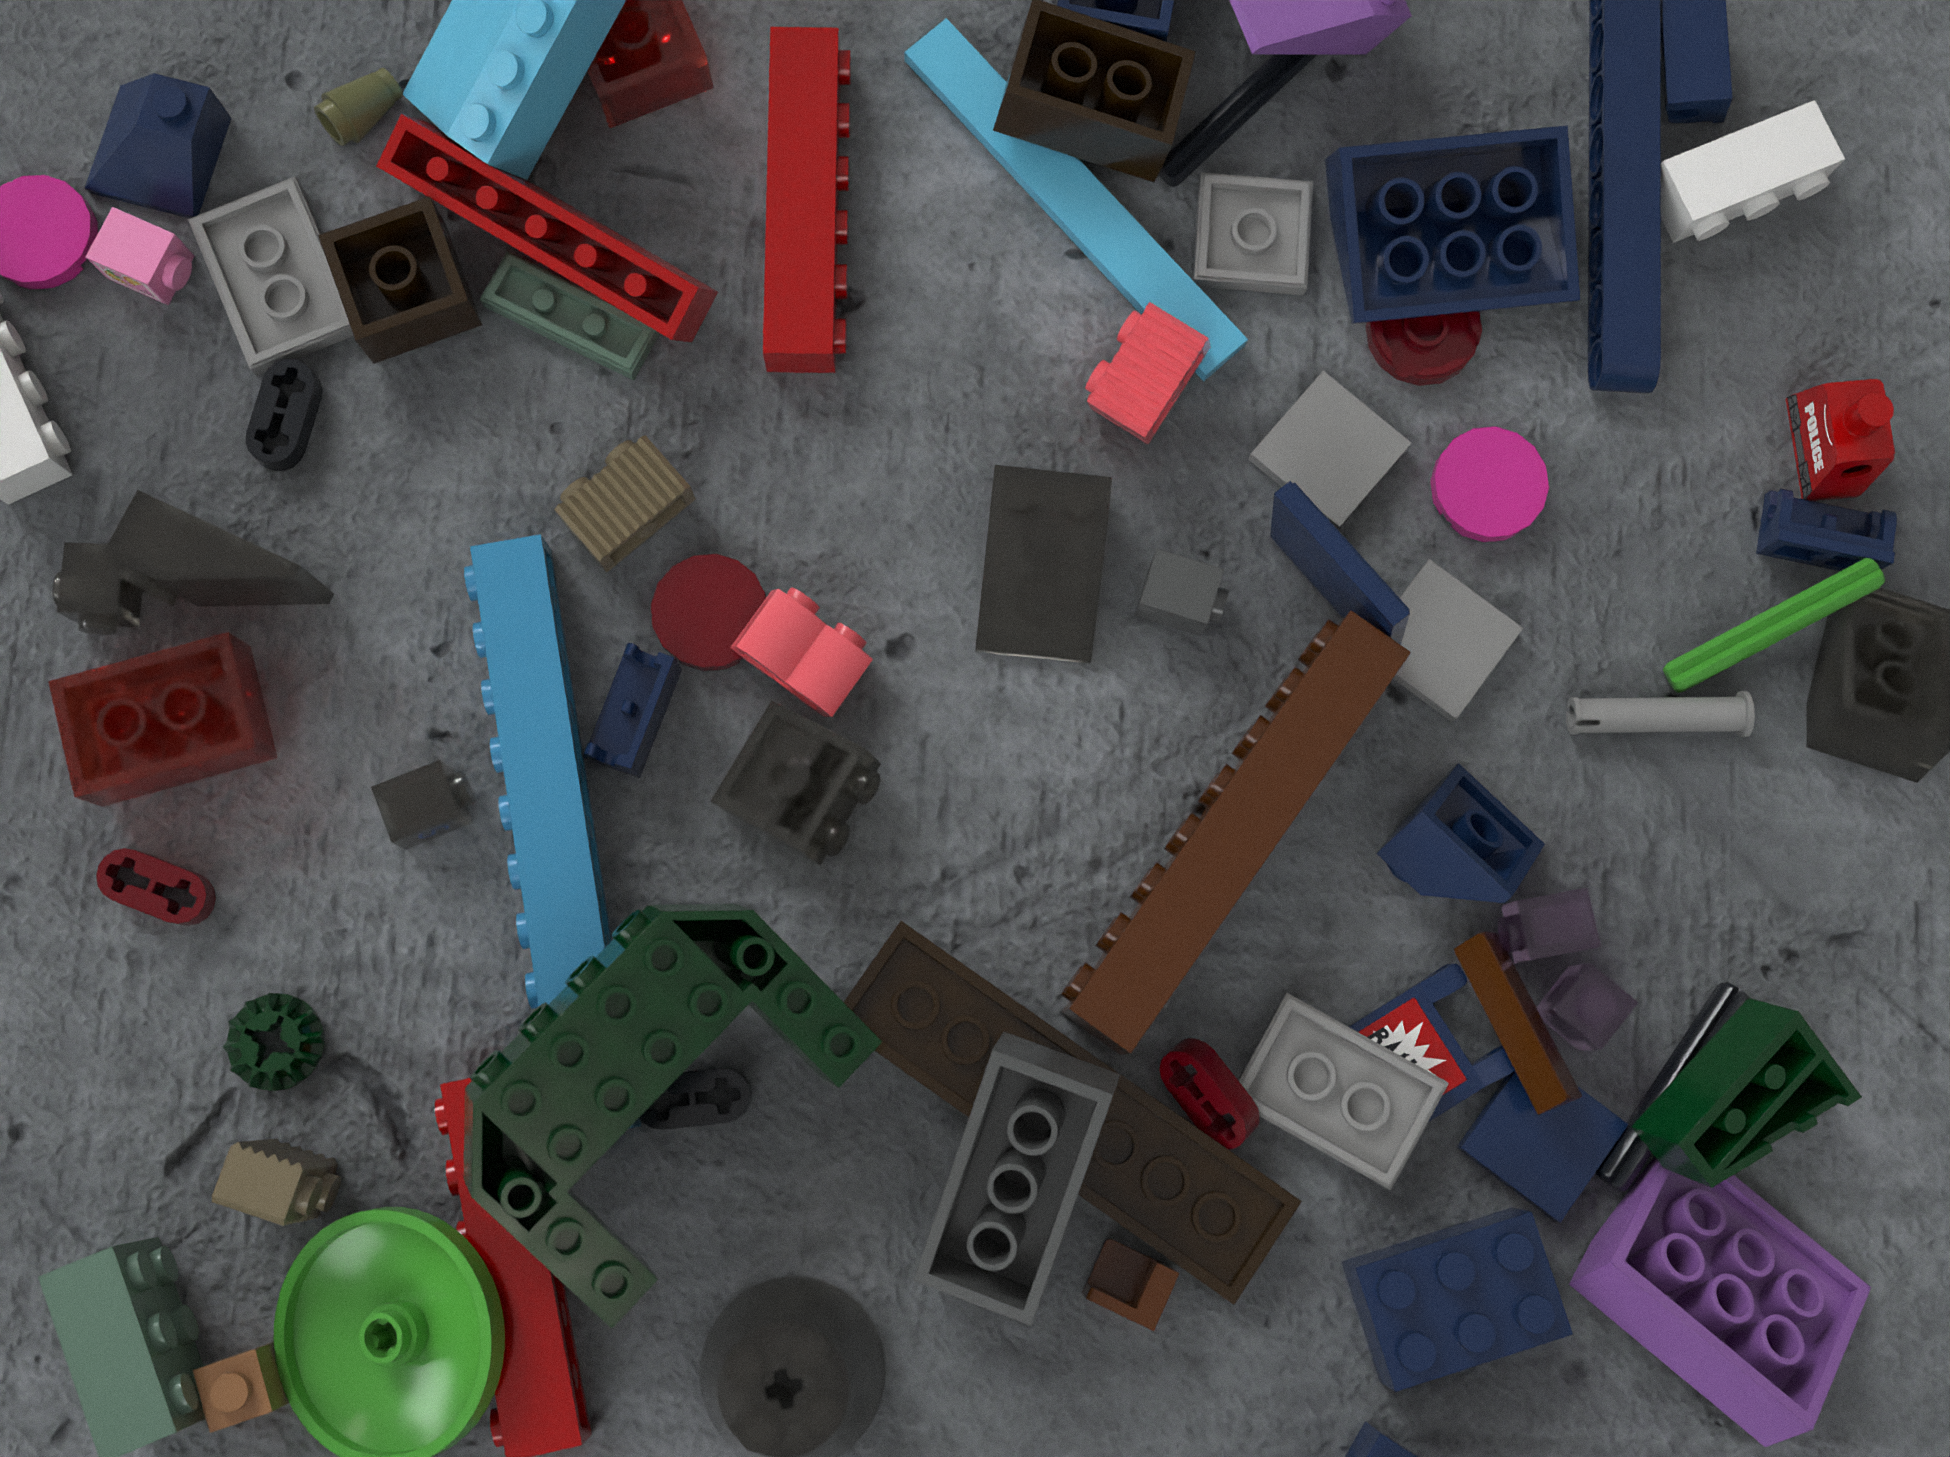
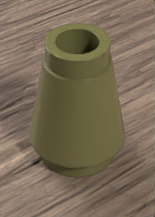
M381 67L374 73L371 72L321 95L322 102L314 107V112L327 133L339 145L344 146L351 140L359 143L393 107L395 102L403 97V92L390 72Z

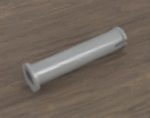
M1739 691L1735 697H1570L1567 707L1568 709H1574V712L1566 711L1567 729L1571 735H1578L1579 733L1736 732L1739 737H1748L1753 731L1755 721L1754 702L1748 691Z

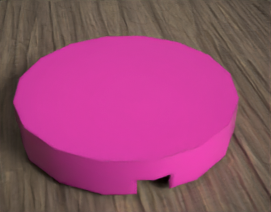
M47 175L21 176L1 185L0 275L6 280L30 290L55 288L74 279L84 269L81 264L87 259L85 256L98 234V222L89 203L68 183Z
M1496 426L1473 428L1454 438L1436 460L1430 480L1433 504L1439 514L1443 513L1446 520L1452 524L1450 527L1460 535L1481 542L1507 540L1529 527L1543 510L1549 490L1546 465L1535 446L1518 433Z

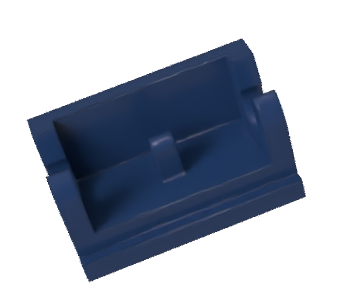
M1661 0L1660 17L1666 91L1665 108L1668 110V122L1697 123L1712 121V123H1724L1732 101L1726 0Z
M1780 488L1779 492L1770 490L1764 496L1756 554L1842 571L1865 558H1872L1882 570L1894 563L1895 552H1893L1897 515L1896 512L1884 509L1882 513L1875 511L1867 513L1794 497L1793 491Z
M627 643L583 757L640 778L682 669L675 657L661 652L654 656L640 650V647L633 643Z

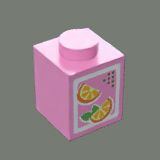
M112 207L85 257L107 279L169 305L175 292L181 290L188 282L192 271L191 262L194 255L174 233Z

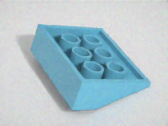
M452 0L403 91V95L443 133L483 162L527 180L626 0Z

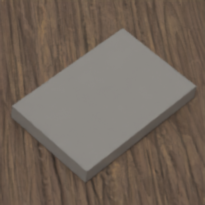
M295 176L188 219L248 366L256 376L265 373L275 362L284 359L297 360L354 336L318 237L322 233L303 188Z
M1285 993L1238 1079L1253 1098L1258 1107L1260 1117L1389 1190H1392L1449 1084L1445 1080L1288 993Z

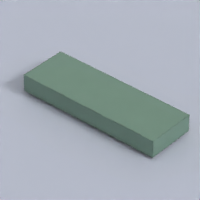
M508 251L479 299L483 307L633 381L660 335L659 332L591 292Z

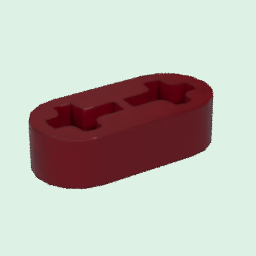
M122 848L106 855L98 865L96 873L97 885L104 896L163 921L191 926L207 919L214 909L216 901L215 889L207 878L155 856L133 849ZM134 865L133 871L151 879L147 889L134 885H126L124 888V881L117 878L119 869L121 867L132 868ZM191 883L189 893L197 897L196 903L192 908L182 907L177 913L179 903L162 895L167 885L186 890Z
M1195 1038L1184 1039L1162 1058L1159 1071L1165 1087L1198 1129L1230 1150L1239 1147L1255 1131L1260 1120L1257 1105L1216 1051L1206 1042ZM1191 1064L1197 1072L1190 1075L1184 1066ZM1230 1113L1235 1120L1228 1123L1222 1115Z

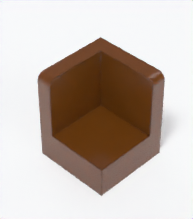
M1108 1238L1103 1243L1081 1293L1087 1300L1154 1331L1180 1273L1166 1264L1114 1239Z

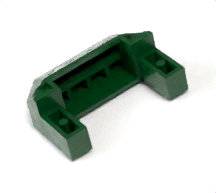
M737 904L647 905L642 911L640 909L634 911L616 928L612 934L614 939L596 957L593 955L588 957L570 974L565 982L567 986L549 1004L547 1002L541 1004L523 1021L518 1029L520 1033L502 1052L496 1050L476 1068L470 1077L472 1082L465 1088L463 1179L471 1197L611 1329L656 1283L658 1278L648 1264L570 1190L571 1187L748 1005L821 1078L838 1088L882 1043L865 1023L754 910Z

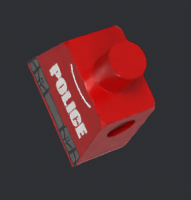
M1880 379L1825 383L1786 398L1802 499L1820 501L1859 497L1894 460L1895 448L1890 424L1894 407L1891 400L1885 395L1884 384Z

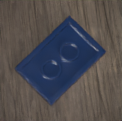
M1289 481L1274 493L1270 537L1342 618L1351 610L1401 645L1410 609L1295 482Z

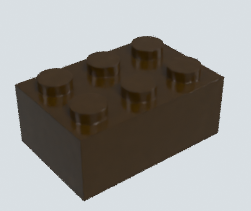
M1032 0L1018 40L993 131L1154 183L1173 144L1196 51L1042 0Z

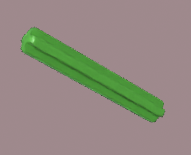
M1865 558L1668 662L1663 668L1666 680L1674 691L1682 693L1879 589L1885 582L1884 574L1872 558Z

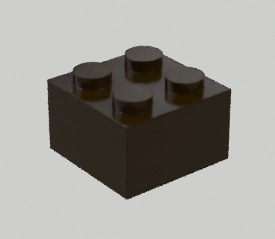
M430 196L318 235L355 341L373 364L482 326L447 226Z

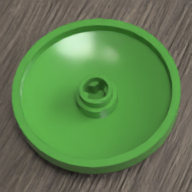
M382 1207L357 1212L340 1218L319 1231L304 1246L292 1263L280 1290L275 1311L274 1351L276 1365L285 1395L300 1422L320 1444L339 1457H433L457 1444L479 1422L494 1396L500 1379L505 1350V1326L498 1291L486 1264L475 1248L462 1234L445 1221L429 1213L406 1207Z

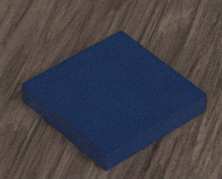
M1516 1071L1505 1077L1456 1148L1551 1220L1561 1223L1629 1124L1580 1087L1578 1089L1583 1097L1538 1115Z

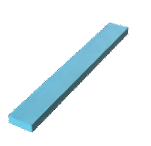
M947 18L904 52V60L909 67L1140 314L1144 312L1146 305L1151 302L1209 338L1211 348L1195 371L1203 382L1245 347L1248 341L1245 335L1078 158L993 131L1006 81Z

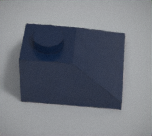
M155 73L123 84L119 87L85 189L91 194L189 219L198 216L232 118L210 87Z
M1458 763L1398 825L1376 854L1387 863L1388 868L1395 877L1408 883L1420 895L1505 903L1514 895L1545 843Z

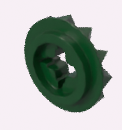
M268 993L245 1002L244 1007L238 1014L228 1021L230 1029L223 1048L228 1053L231 1063L230 1071L238 1075L249 1087L266 1091H280L292 1088L308 1078L320 1062L325 1041L321 1020L314 1009L298 997L281 993ZM278 1024H280V1027L283 1028L280 1038L288 1043L287 1046L294 1049L295 1052H272L268 1059H264L265 1056L263 1054L266 1046L258 1041L259 1037L254 1036L253 1033L254 1031L273 1032Z

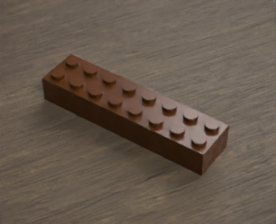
M1351 610L1338 625L1330 619L1327 620L1298 658V661L1306 666L1304 671L1302 672L1294 667L1264 706L1273 712L1270 719L1267 720L1260 715L1231 754L1240 760L1236 767L1233 769L1228 764H1225L1198 799V802L1206 807L1200 818L1191 813L1164 847V850L1173 855L1166 866L1163 867L1156 862L1130 895V898L1138 903L1130 917L1121 912L1114 918L1095 946L1104 953L1094 968L1085 962L1064 988L1061 996L1067 999L1069 1003L1062 1011V1014L1119 1055L1132 1053L1411 653L1409 650Z

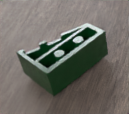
M1748 998L1631 1127L1664 1169L1713 1188L1773 1151L1771 1144L1794 1130L1802 1133L1806 1132L1818 1124L1816 1117L1837 1104L1849 1106L1861 1099L1862 1096L1799 1011Z

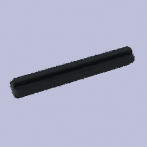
M1273 54L1168 153L1158 175L1170 187H1177L1317 55Z
M1728 982L1720 983L1716 986L1627 1122L1629 1125L1597 1169L1596 1174L1609 1186L1622 1191L1629 1189L1652 1153L1631 1126L1741 1005L1750 998L1743 990Z

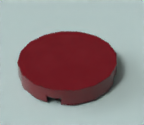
M1480 311L1367 322L1368 348L1378 365L1399 381L1417 386L1441 384L1458 375L1474 356L1482 334Z
M719 554L694 555L672 566L658 582L651 602L652 627L663 648L682 665L701 671L725 670L740 663V660L743 659L730 647L766 599V594L756 575L738 560Z

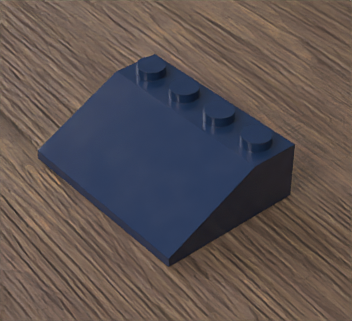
M1568 125L1340 147L1325 159L1330 220L1352 324L1580 301Z

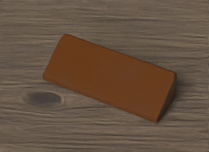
M1487 931L1478 933L1454 948L1455 954L1537 1114L1540 1115L1583 1097L1498 933Z

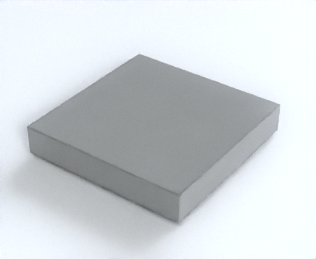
M1201 172L1198 185L1192 280L1199 287L1304 296L1308 283L1313 182Z
M1322 371L1252 451L1248 460L1281 487L1289 481L1295 482L1338 530L1412 443L1330 375Z
M1428 559L1399 597L1410 609L1401 645L1411 653L1393 679L1449 721L1453 722L1462 713L1523 630V627Z

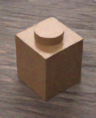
M274 1342L193 1370L210 1433L273 1412L289 1403L276 1365Z

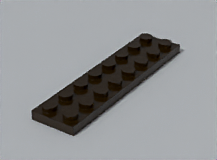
M903 921L899 922L844 1001L882 1041L874 1050L967 1117L970 1116L992 1049L1004 1031L1118 1073ZM1121 1074L1078 1193L1083 1199L1233 1305H1235L1302 1202Z

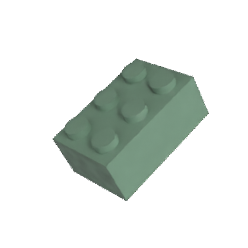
M159 1237L111 1246L38 1277L99 1457H120L206 1419L193 1370L207 1365H203L195 1343L199 1338L197 1320L192 1310L187 1305H182L174 1283L178 1280L179 1275L177 1263L169 1248L161 1245Z

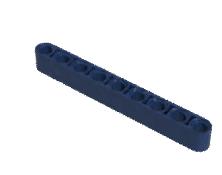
M1589 0L1588 383L1592 391L1650 394L1657 385L1661 364L1660 0Z

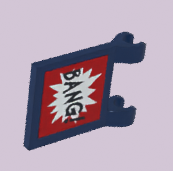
M1456 963L1442 966L1419 983L1348 1026L1449 1083L1428 1122L1484 1087L1515 1071L1503 1046L1494 1048L1471 1064L1434 1007L1433 1003L1466 985L1467 976Z

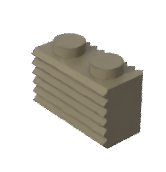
M646 435L640 437L636 443L632 440H627L615 447L605 459L607 466L603 467L601 472L595 474L591 480L587 477H581L571 483L560 496L562 503L558 504L554 509L565 526L606 573L696 500L691 486Z
M278 1139L237 1142L229 1148L212 1194V1202L285 1226V1224H296V1222H303L304 1220L307 1221V1219L314 1220V1218H318L321 1211L327 1212L336 1199L341 1183V1177L335 1175L338 1164L335 1157L325 1159L324 1154L314 1155L312 1150L302 1151L301 1146L291 1147L289 1142L279 1143Z

